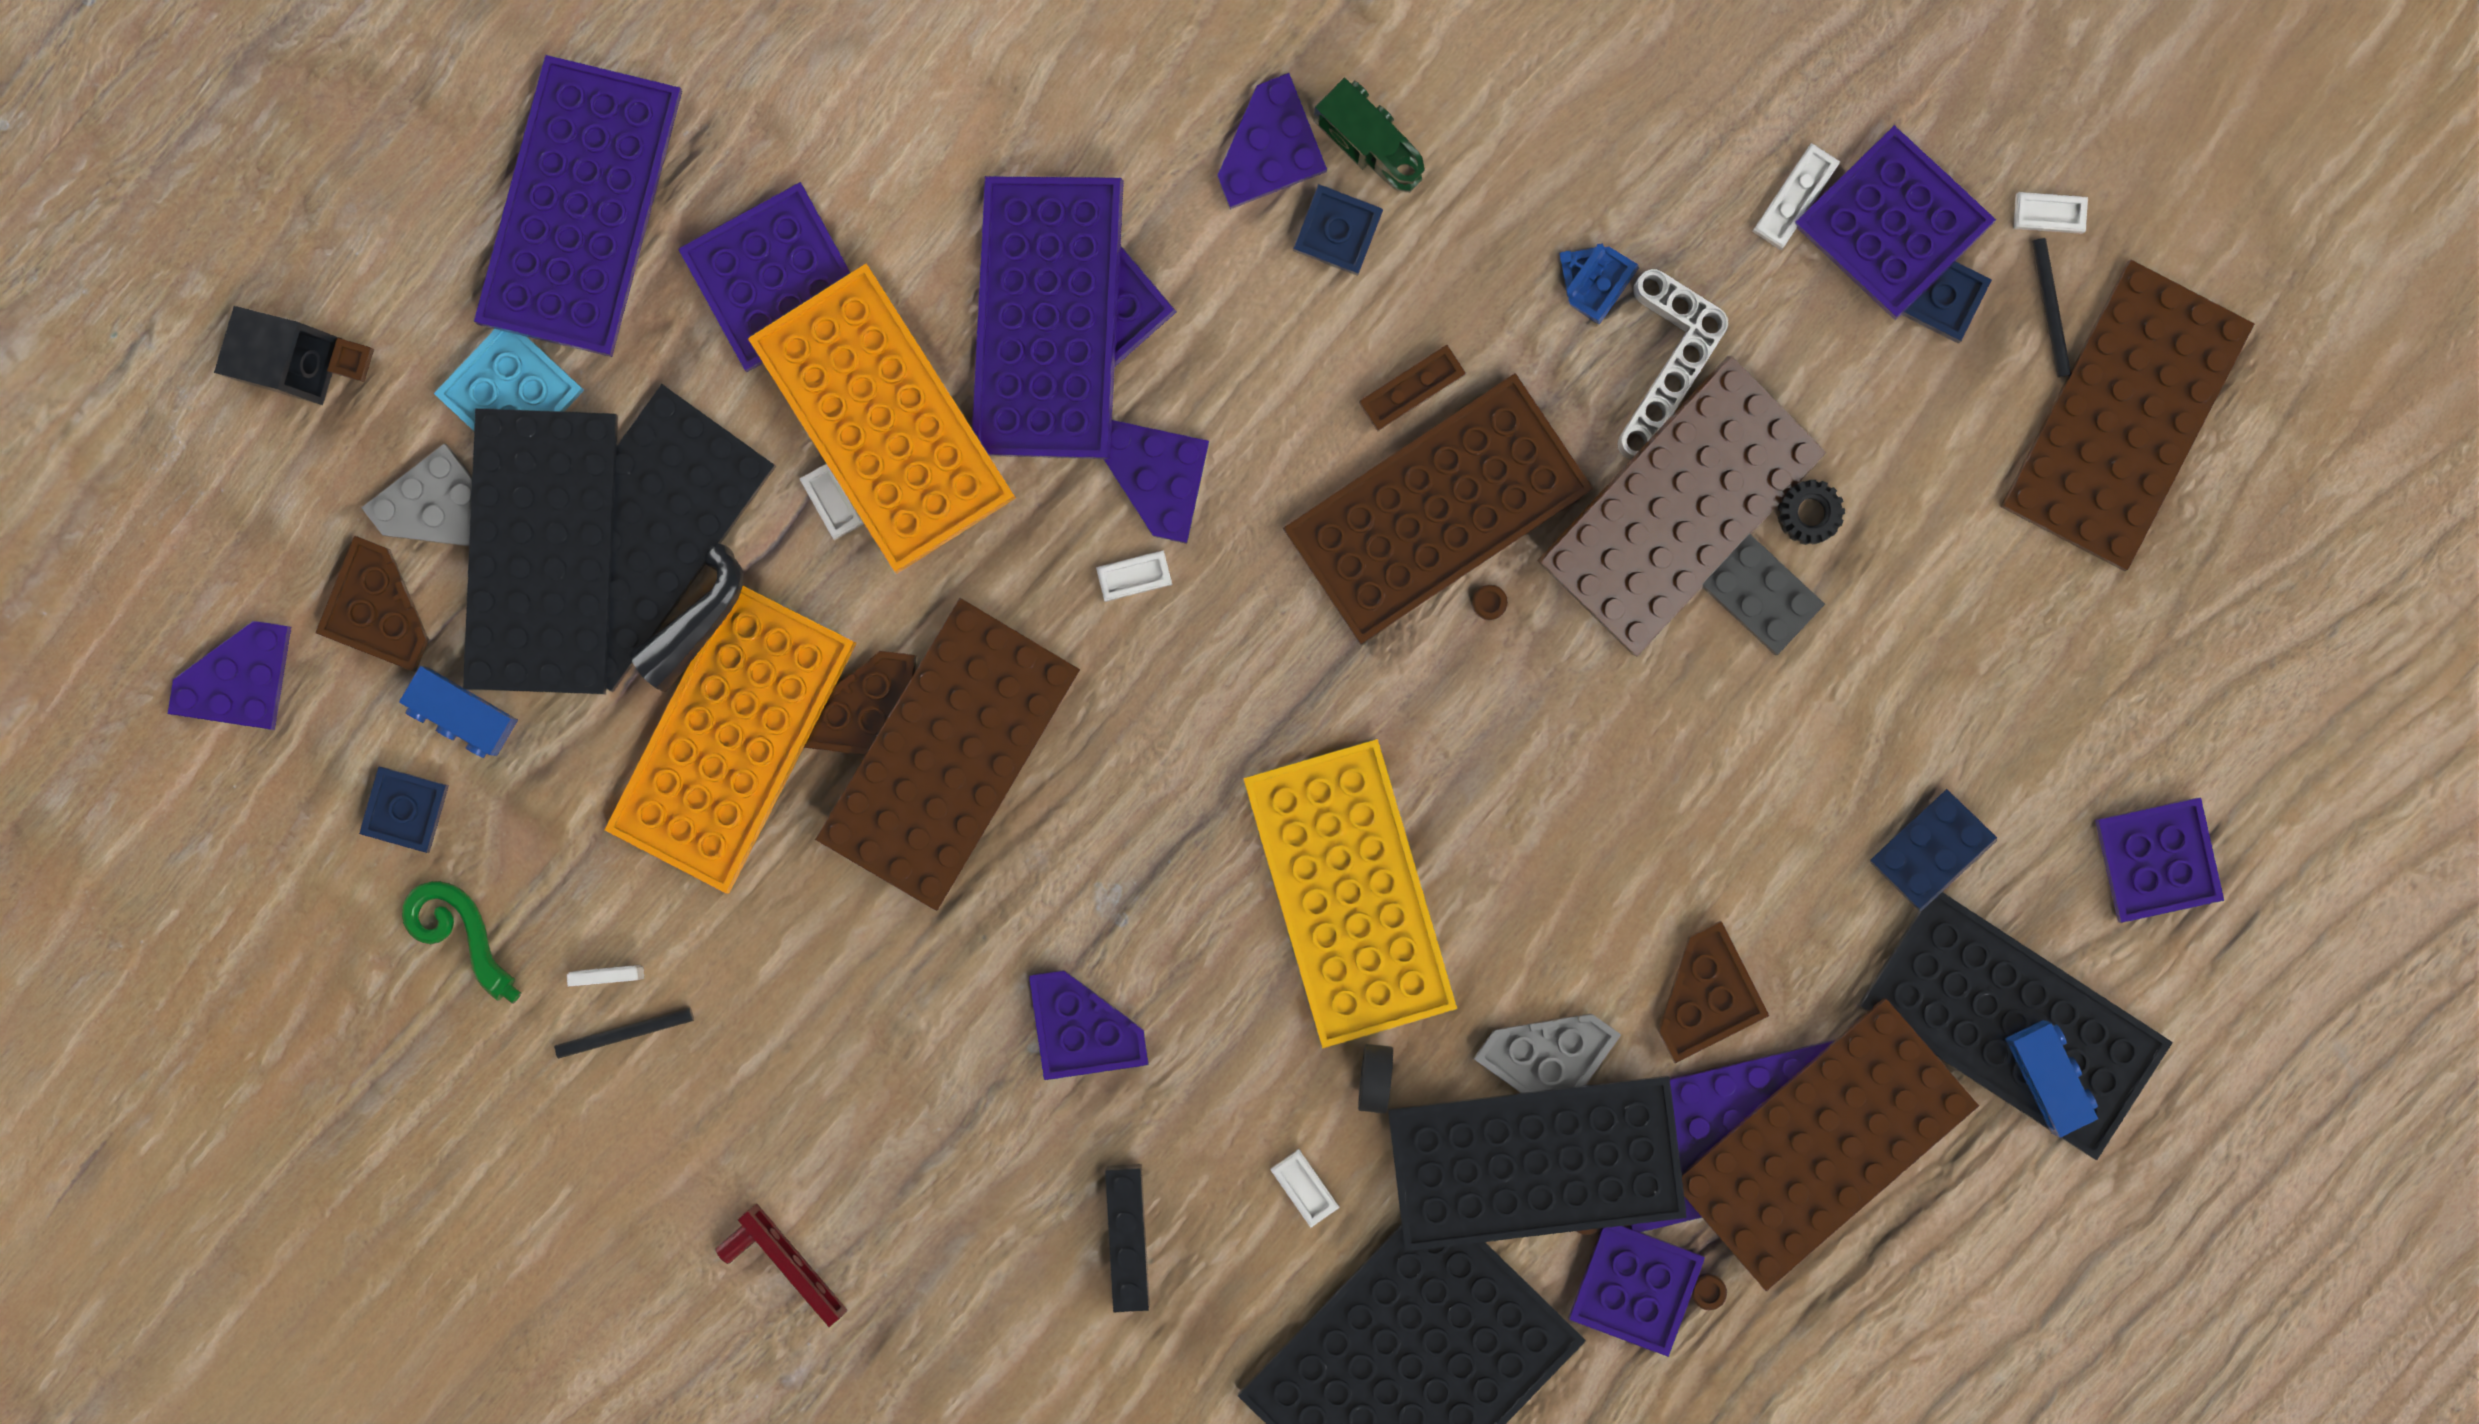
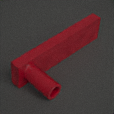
M755 1204L738 1219L742 1226L715 1248L719 1258L726 1264H730L756 1241L828 1327H831L847 1312L846 1307L758 1204Z

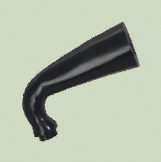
M718 543L710 546L705 556L706 564L717 571V579L713 588L664 629L630 654L632 663L641 676L662 692H667L725 620L740 596L744 580L743 570L735 559L732 550L723 544Z

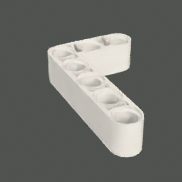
M1657 269L1645 271L1636 280L1633 287L1634 296L1641 304L1685 331V334L1618 439V449L1628 459H1632L1638 452L1628 447V435L1633 433L1640 435L1645 445L1664 425L1679 406L1728 327V318L1720 308ZM1647 279L1656 281L1659 285V294L1655 296L1648 295L1643 289V281ZM1673 299H1684L1689 305L1688 313H1676L1672 307ZM1704 317H1712L1717 321L1718 330L1716 333H1708L1703 329L1702 319ZM1684 347H1695L1699 352V361L1696 363L1688 362L1683 356ZM1667 375H1674L1680 380V391L1671 392L1665 387L1664 379ZM1655 404L1661 408V421L1654 422L1647 418V405Z

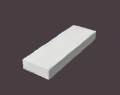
M1811 143L1752 232L1782 250L1797 228L1795 222L1812 206L1840 161Z

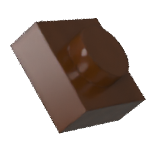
M337 338L327 371L365 382L374 349Z

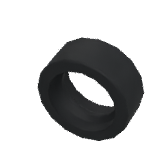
M1365 1044L1359 1087V1111L1383 1114L1387 1112L1392 1080L1393 1047Z

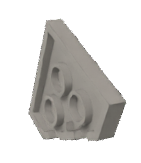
M444 443L361 508L384 536L469 546L472 476L449 446Z
M1593 1014L1495 1029L1473 1059L1521 1093L1584 1086L1593 1076L1621 1034Z

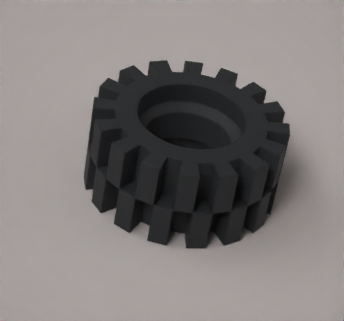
M1809 480L1798 483L1786 493L1781 504L1778 506V511H1780L1778 521L1779 523L1782 522V530L1790 535V539L1793 541L1798 540L1800 544L1813 545L1829 539L1838 532L1837 529L1842 526L1844 521L1842 520V515L1845 514V508H1842L1841 503L1844 501L1841 496H1837V490L1834 487L1830 488L1827 486L1828 483L1824 481L1816 482V480ZM1814 499L1823 506L1824 517L1818 525L1809 526L1800 520L1798 509L1804 500Z

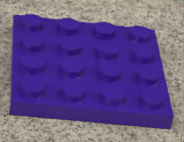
M1894 125L1795 224L1800 232L1886 313L1896 320L1995 223L1996 219Z
M801 182L678 249L746 372L763 364L748 340L750 336L851 273Z

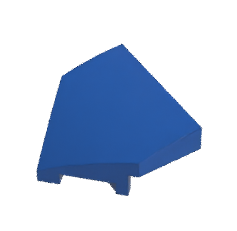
M1603 243L1597 244L1594 248L1559 253L1570 306L1600 325L1639 269L1638 264L1609 246L1604 247Z

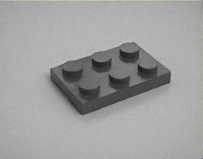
M1750 533L1702 584L1703 589L1775 656L1790 643L1825 605Z

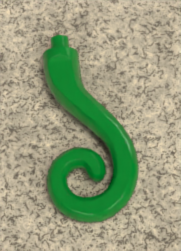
M442 881L423 883L412 889L407 895L402 909L403 924L408 933L421 943L430 945L440 943L452 933L454 926L452 913L446 907H437L434 910V915L438 920V925L430 930L423 927L420 923L419 912L427 901L433 899H440L452 905L461 915L465 925L471 966L477 981L497 1001L504 997L514 1004L522 993L513 987L515 978L501 968L493 959L482 916L470 896L457 886Z

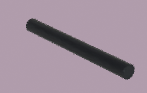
M2042 238L2033 240L2032 244L2057 378L2071 375L2047 240Z
M686 1008L554 1046L557 1058L560 1059L694 1021L691 1008Z

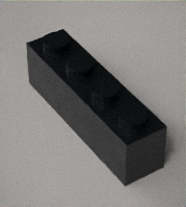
M1142 1164L1107 1166L1105 1177L1113 1313L1149 1311L1150 1298Z

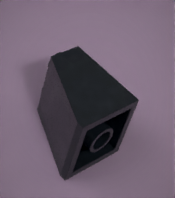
M234 306L214 373L239 382L323 405L332 377V373L327 370L336 340L339 337L297 321Z

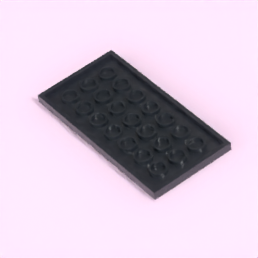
M663 384L660 385L617 445L607 689L611 692L615 691L633 666L630 657L631 652L657 633L706 565L705 556L708 548L714 544L722 543L776 468V465Z
M475 408L463 689L606 695L618 433L617 414Z
M1943 892L1921 912L1918 911L1858 1004L1859 1007L1868 1012L1883 998H1886L1939 1059L2048 1130L2049 1128L2005 1038L2042 1020L2052 1023L2053 1026L2058 1025L2067 1044L2063 1045L2068 1058L2073 1057L2078 1063L2082 1072V1076L2078 1078L2084 1090L2088 1088L2091 1091L2098 1105L2094 1109L2098 1117L2097 1120L2061 1138L2094 1160H2098L2173 1043Z
M1669 1076L1388 1109L1405 1252L1687 1218Z

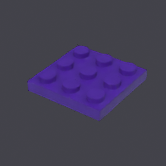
M2201 797L2095 820L2118 923L2224 901Z
M1626 1226L1601 1228L1568 1319L1669 1357L1705 1257L1642 1232L1632 1230Z

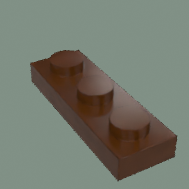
M1445 345L1360 400L1359 404L1378 432L1464 377L1466 372L1449 346Z

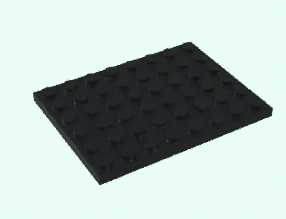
M1400 1225L1238 1393V1397L1266 1424H1506L1586 1340L1486 1242L1405 1252L1402 1225Z

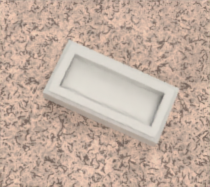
M2018 192L2015 198L2013 229L2083 234L2086 232L2088 197Z
M827 464L800 478L801 483L834 540L864 524Z
M1164 550L1096 567L1105 602L1172 585Z
M641 965L579 970L567 974L568 987L644 979V969Z
M1300 1149L1270 1169L1310 1228L1339 1208V1205Z

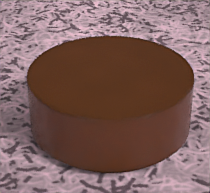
M1485 585L1479 588L1472 598V607L1475 614L1484 620L1499 618L1506 611L1508 604L1505 592L1495 585Z
M1706 1273L1698 1276L1691 1297L1700 1308L1715 1310L1724 1304L1727 1297V1288L1718 1276Z

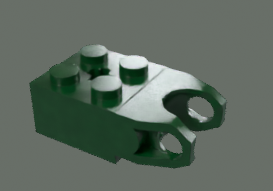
M1344 77L1315 106L1313 122L1362 170L1368 165L1397 191L1410 193L1422 181L1421 174L1425 172L1421 154L1392 124L1394 121L1392 115L1381 105L1376 108L1367 99L1369 96L1368 92L1357 81L1354 80L1350 83ZM1401 165H1409L1415 173L1408 176L1403 175L1397 168ZM1398 181H1400V182H1405V183H1410V184L1404 185V184L1399 183Z

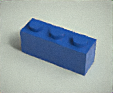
M424 666L419 667L399 703L408 707L405 712L407 715L422 723L426 719L438 725L435 731L453 741L457 736L468 742L466 749L482 758L486 754L498 756L518 722V719L472 692L463 689L460 685L431 668Z
M2042 1020L2005 1038L2051 1134L2061 1138L2098 1119L2094 1111L2098 1107L2097 1102L2088 1088L2084 1090L2078 1078L2082 1076L2081 1069L2073 1057L2068 1058L2063 1047L2067 1042L2058 1025L2053 1026L2052 1023Z

